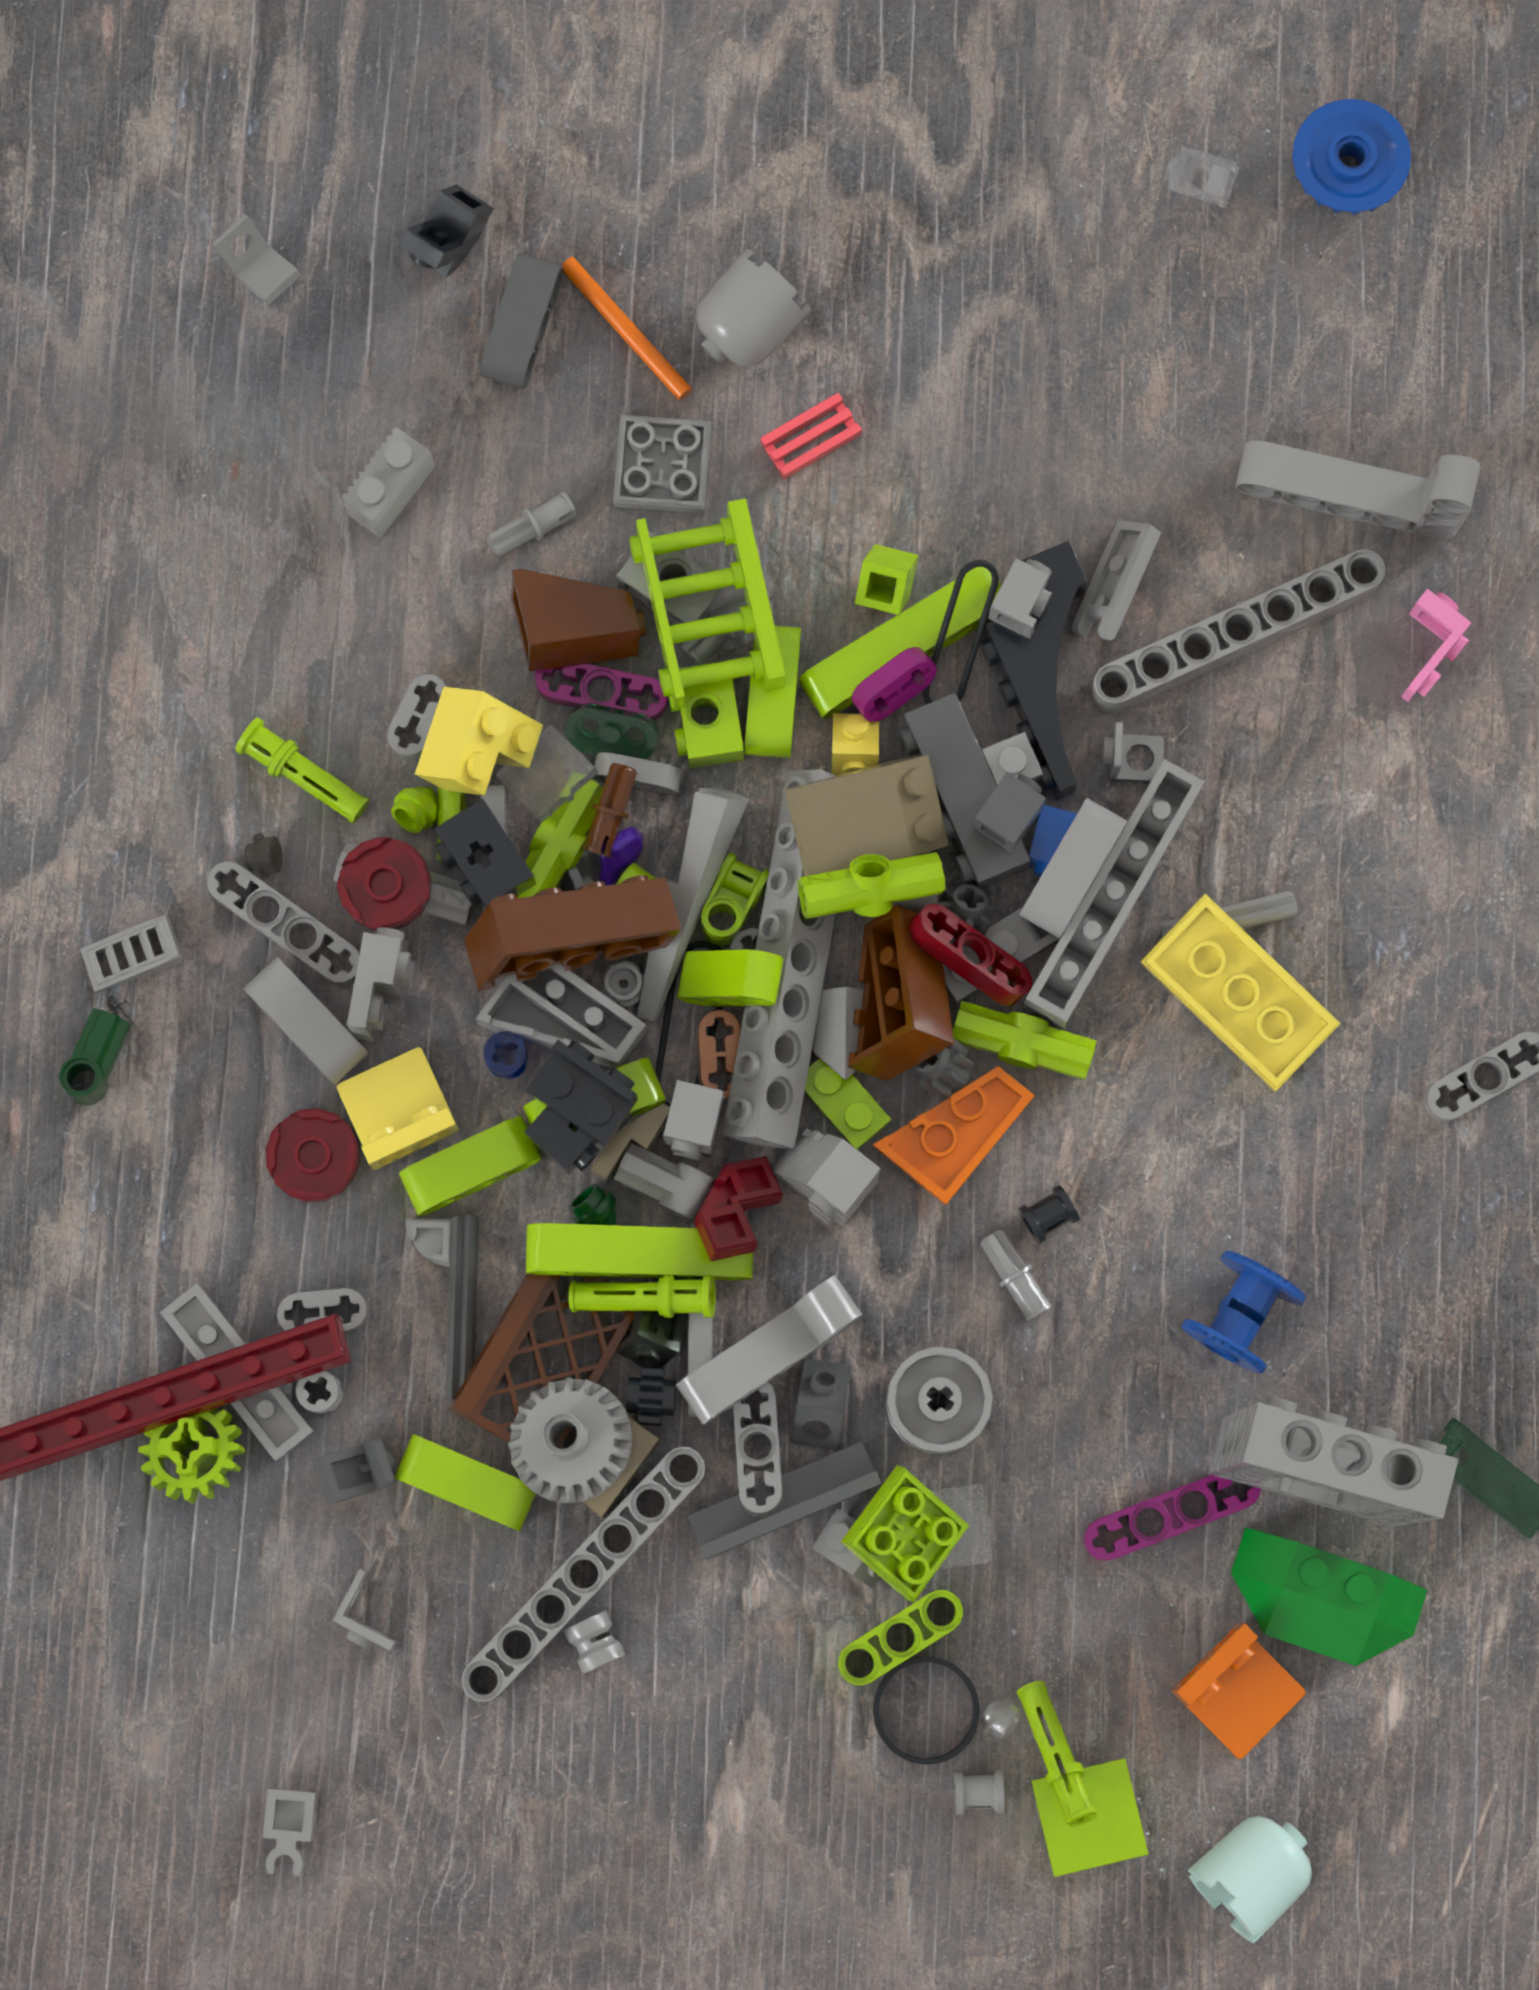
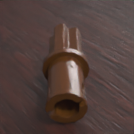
M612 763L610 765L599 802L592 805V808H595L596 811L582 849L601 854L603 842L607 839L602 855L611 858V848L618 834L622 819H628L629 814L624 812L637 775L634 768L620 763Z

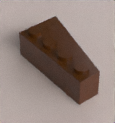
M639 875L615 885L606 886L604 882L597 881L585 884L578 890L562 892L560 888H548L531 897L518 898L516 894L498 896L490 901L487 908L465 937L464 942L479 992L495 988V979L516 974L517 981L522 982L537 978L538 972L559 963L564 967V971L581 968L583 965L596 960L598 954L604 953L607 961L666 948L679 933L681 926L666 877L649 880L648 876Z

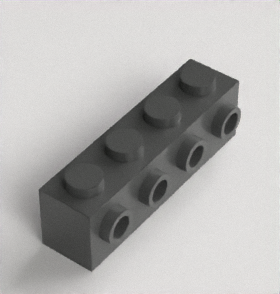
M956 692L904 713V728L898 731L901 742L908 756L914 754L916 756L929 755L947 838L954 839L960 853L954 856L963 881L972 880L974 886L983 889L1027 870L1031 860L1022 840L1019 841L1012 853H1010L972 827L975 816L997 787V784Z

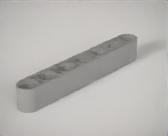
M1362 549L1354 551L1104 665L1096 673L1090 691L1091 701L1096 709L1103 713H1119L1361 603L1374 595L1383 580L1386 569L1384 561L1379 554L1372 550ZM1355 567L1365 568L1371 574L1372 582L1362 584L1355 581L1350 570ZM1313 586L1326 588L1330 593L1331 600L1325 603L1317 602L1311 597L1309 588ZM1270 605H1281L1288 610L1290 619L1283 622L1276 621L1268 614L1267 608ZM1232 623L1241 624L1248 631L1249 637L1246 640H1234L1227 634L1226 626ZM1190 642L1200 643L1205 647L1207 657L1200 660L1192 659L1186 654L1184 645ZM1148 661H1157L1165 668L1166 675L1158 679L1151 678L1145 674L1142 665ZM1106 680H1116L1123 686L1125 694L1116 698L1109 697L1101 690L1100 684Z
M678 1447L670 1451L464 1669L461 1678L462 1688L469 1698L478 1702H487L501 1696L696 1490L703 1481L706 1471L704 1460L699 1452L689 1447ZM680 1456H690L697 1463V1474L690 1482H678L671 1476V1464ZM650 1490L662 1494L665 1501L661 1514L653 1518L641 1515L637 1506L639 1497L644 1492ZM616 1525L628 1528L632 1538L628 1549L620 1553L608 1550L604 1541L608 1529ZM589 1560L597 1567L598 1578L591 1587L580 1588L572 1580V1569L579 1561ZM555 1595L564 1603L565 1611L561 1620L550 1624L541 1619L538 1607L543 1598ZM517 1630L526 1633L531 1641L529 1653L521 1659L511 1657L505 1648L506 1638L510 1633ZM480 1666H488L497 1674V1686L489 1694L479 1693L472 1685V1675Z

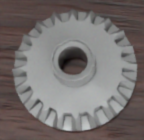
M567 1377L562 1381L548 1382L540 1390L532 1391L530 1398L519 1406L518 1414L514 1422L510 1424L511 1437L508 1446L511 1452V1463L521 1481L539 1496L558 1503L583 1502L605 1492L619 1479L631 1454L632 1428L626 1410L617 1397L609 1390L587 1379L580 1380ZM575 1427L577 1430L575 1443L566 1449H559L558 1438L560 1434L567 1428Z

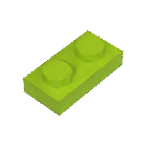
M820 1058L809 1066L804 1093L840 1135L854 1148L859 1150L891 1122L892 1119L853 1074L845 1080Z

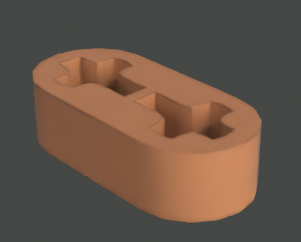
M711 1011L697 1025L698 1080L701 1086L718 1089L717 1083H709L708 1079L709 1075L717 1071V1059H723L724 1073L732 1074L733 1076L741 1029L738 1020L728 1011ZM715 1019L721 1020L722 1027L730 1028L731 1032L730 1035L722 1040V1052H716L715 1037L707 1036L706 1029L714 1025ZM732 1082L725 1085V1091H723L724 1100L729 1099Z

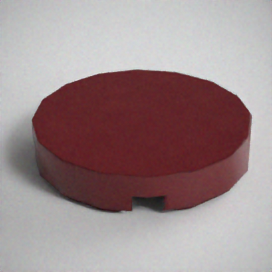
M377 837L361 842L347 854L342 863V869L337 881V891L341 904L357 923L376 931L377 928L397 930L408 926L423 913L431 898L432 878L427 862L412 845L404 841L389 837Z
M320 1108L300 1109L290 1114L281 1123L279 1122L271 1131L265 1149L266 1167L275 1184L288 1196L307 1203L327 1201L343 1193L355 1179L360 1164L359 1142L352 1128L337 1114Z

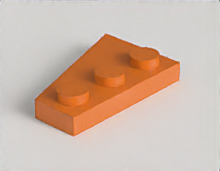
M997 1066L926 1113H922L902 1128L879 1140L872 1147L946 1206L1035 1095Z

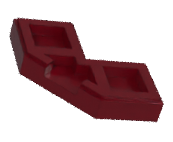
M766 1156L724 1164L704 1200L694 1223L710 1261L755 1251L758 1242L744 1211L779 1204L783 1197L781 1188Z

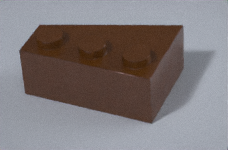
M900 905L894 906L886 914L878 916L864 925L858 982L864 983L862 1009L854 1010L853 1024L859 1026L857 1051L849 1053L848 1059L849 1068L887 1082L954 1044L943 964L913 941L909 931V924L911 919L918 913Z

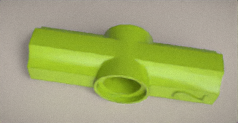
M575 773L551 816L547 815L543 819L529 846L530 854L525 863L533 873L536 885L519 895L518 898L531 897L548 888H558L568 870L576 867L585 851L582 847L586 842L596 811L595 808H592L593 803L598 804L603 790L599 783Z
M937 852L890 861L882 855L864 854L853 859L847 869L800 877L797 880V889L801 910L805 919L851 910L861 916L878 917L889 912L894 902L942 894V891H945V876L942 862Z
M965 1001L960 1003L952 1030L953 1038L963 1045L996 1054L997 1059L1008 1064L1034 1070L1040 1067L1080 1080L1086 1079L1097 1042L1089 1037L1049 1027L1050 1024L1047 1021L1032 1015L1019 1012L1005 1014Z

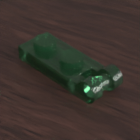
M1452 1418L1445 1426L1444 1431L1446 1434L1439 1444L1447 1446L1445 1455L1451 1457L1454 1456L1461 1446L1471 1453L1462 1466L1457 1463L1453 1481L1525 1538L1531 1539L1539 1529V1484L1477 1437L1466 1425Z

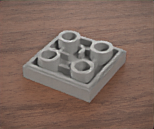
M620 415L613 506L705 514L711 421Z

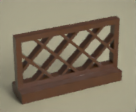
M526 1273L447 1410L462 1419L469 1420L508 1443L511 1432L504 1428L511 1427L510 1424L514 1421L496 1424L481 1415L490 1397L508 1393L514 1417L516 1418L519 1408L516 1390L539 1384L543 1388L550 1381L573 1376V1379L581 1380L580 1373L591 1371L587 1380L597 1384L634 1320L636 1311H626L619 1323L605 1327L601 1326L598 1311H590L594 1330L570 1336L563 1312L564 1308L569 1307V1301L561 1303L556 1285L560 1275H534ZM579 1276L582 1282H610L603 1277ZM551 1293L554 1305L542 1308ZM556 1311L563 1338L537 1344L532 1324L538 1315ZM615 1330L606 1345L603 1333ZM528 1335L530 1346L519 1349L524 1338ZM596 1335L601 1352L596 1364L578 1368L571 1341ZM564 1343L571 1370L546 1377L539 1349ZM532 1352L539 1379L513 1385L509 1369L510 1362L516 1355ZM504 1375L507 1387L495 1390ZM571 1428L565 1429L558 1438L559 1449Z

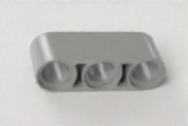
M1086 798L1019 916L1060 939L1124 829L1127 820Z
M278 957L242 988L334 1086L369 1054L357 1039Z

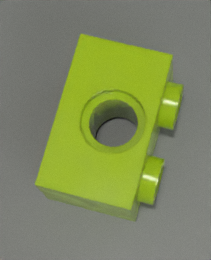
M690 666V667L679 668V670L687 669V668H692V667H697V666ZM733 679L683 688L685 694L684 708L674 709L672 696H669L671 712L680 711L683 728L674 729L678 757L687 755L689 769L744 760V748ZM707 706L713 708L718 716L711 724L701 725L693 720V712L699 707Z

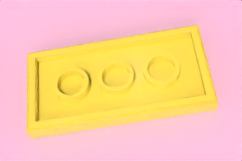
M1203 894L1139 961L1273 1091H1277L1341 1024L1207 894Z

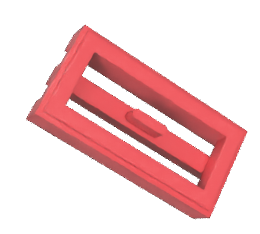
M838 392L762 436L760 443L783 480L859 437L862 435V429L852 418L851 411L845 407L843 399ZM834 410L837 412L836 415L777 449L774 445L825 415ZM844 423L847 429L785 464L782 458Z

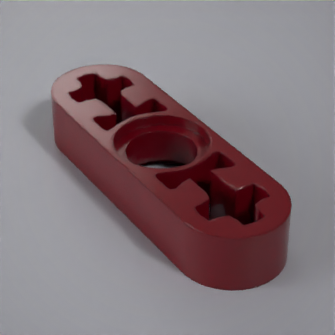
M928 904L911 919L909 924L910 935L920 948L998 1004L1013 1006L1030 992L1033 981L1027 967L944 906ZM962 946H967L975 951L979 958V964L972 963L966 958Z

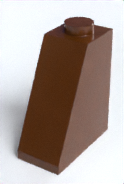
M525 569L512 570L511 598L529 672L638 656L639 637L646 636V623L643 610H635L631 592Z

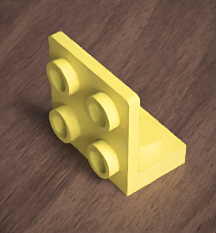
M420 1047L337 1084V1091L361 1141L362 1151L368 1164L374 1171L460 1131L428 1060Z

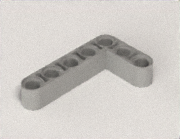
M1251 440L1244 444L1235 488L1245 495L1430 538L1452 539L1456 536L1471 512L1481 464L1466 456L1442 455L1439 457L1428 478L1271 442Z

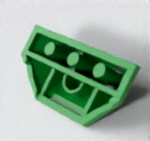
M1247 1527L1244 1528L1230 1572L1264 1635L1353 1666H1357L1414 1636L1428 1591L1384 1571L1293 1540Z

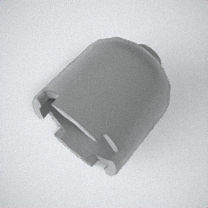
M745 249L702 298L696 309L697 327L705 337L701 347L719 364L727 358L738 366L751 367L758 365L812 313L811 307L804 302L799 307L792 300L798 291L769 263L764 261L758 267L751 262L755 254L750 249Z

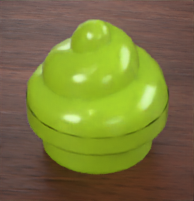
M410 787L401 790L394 798V806L391 809L394 820L403 829L411 833H420L423 829H429L435 823L438 814L437 797L434 789L431 787Z

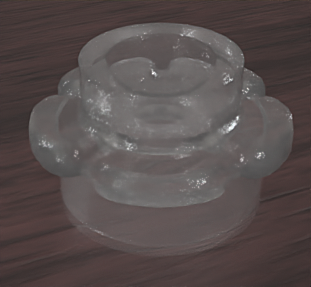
M1012 1696L1005 1697L1003 1701L994 1698L984 1711L981 1723L986 1726L984 1731L986 1738L993 1736L1001 1742H1005L1015 1730L1022 1717L1023 1709L1012 1702Z

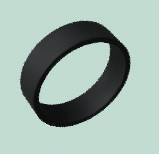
M916 1657L902 1662L884 1676L874 1697L873 1718L879 1736L896 1755L917 1764H937L955 1757L970 1743L979 1723V1699L972 1682L961 1669L940 1658ZM921 1662L937 1663L954 1671L966 1684L973 1703L972 1722L965 1738L950 1752L934 1758L913 1757L897 1749L885 1735L879 1717L880 1698L888 1681L901 1669Z

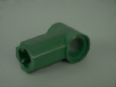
M92 1009L71 1058L65 1061L60 1068V1085L73 1101L80 1105L89 1106L98 1103L106 1095L108 1078L132 1027L130 1022L107 1011ZM82 1071L94 1072L95 1079L91 1087L82 1091L73 1089V1081L77 1074Z

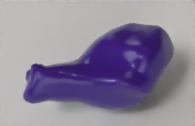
M629 827L618 832L611 848V858L602 855L607 839L603 842L601 854H598L600 867L599 881L604 882L606 886L617 884L620 874L638 859L643 849V835L635 827Z

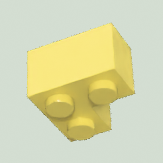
M443 687L415 775L446 791L485 796L495 764L524 768L530 767L543 724L484 691Z

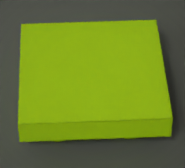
M896 1465L841 1540V1543L908 1601L915 1602L969 1525L905 1467Z
M1125 1758L1083 1767L1085 1775L1082 1777V1780L1097 1816L1090 1822L1080 1826H1068L1066 1815L1055 1788L1048 1786L1045 1777L1030 1780L1054 1877L1149 1855ZM1062 1772L1071 1793L1073 1789L1066 1772Z

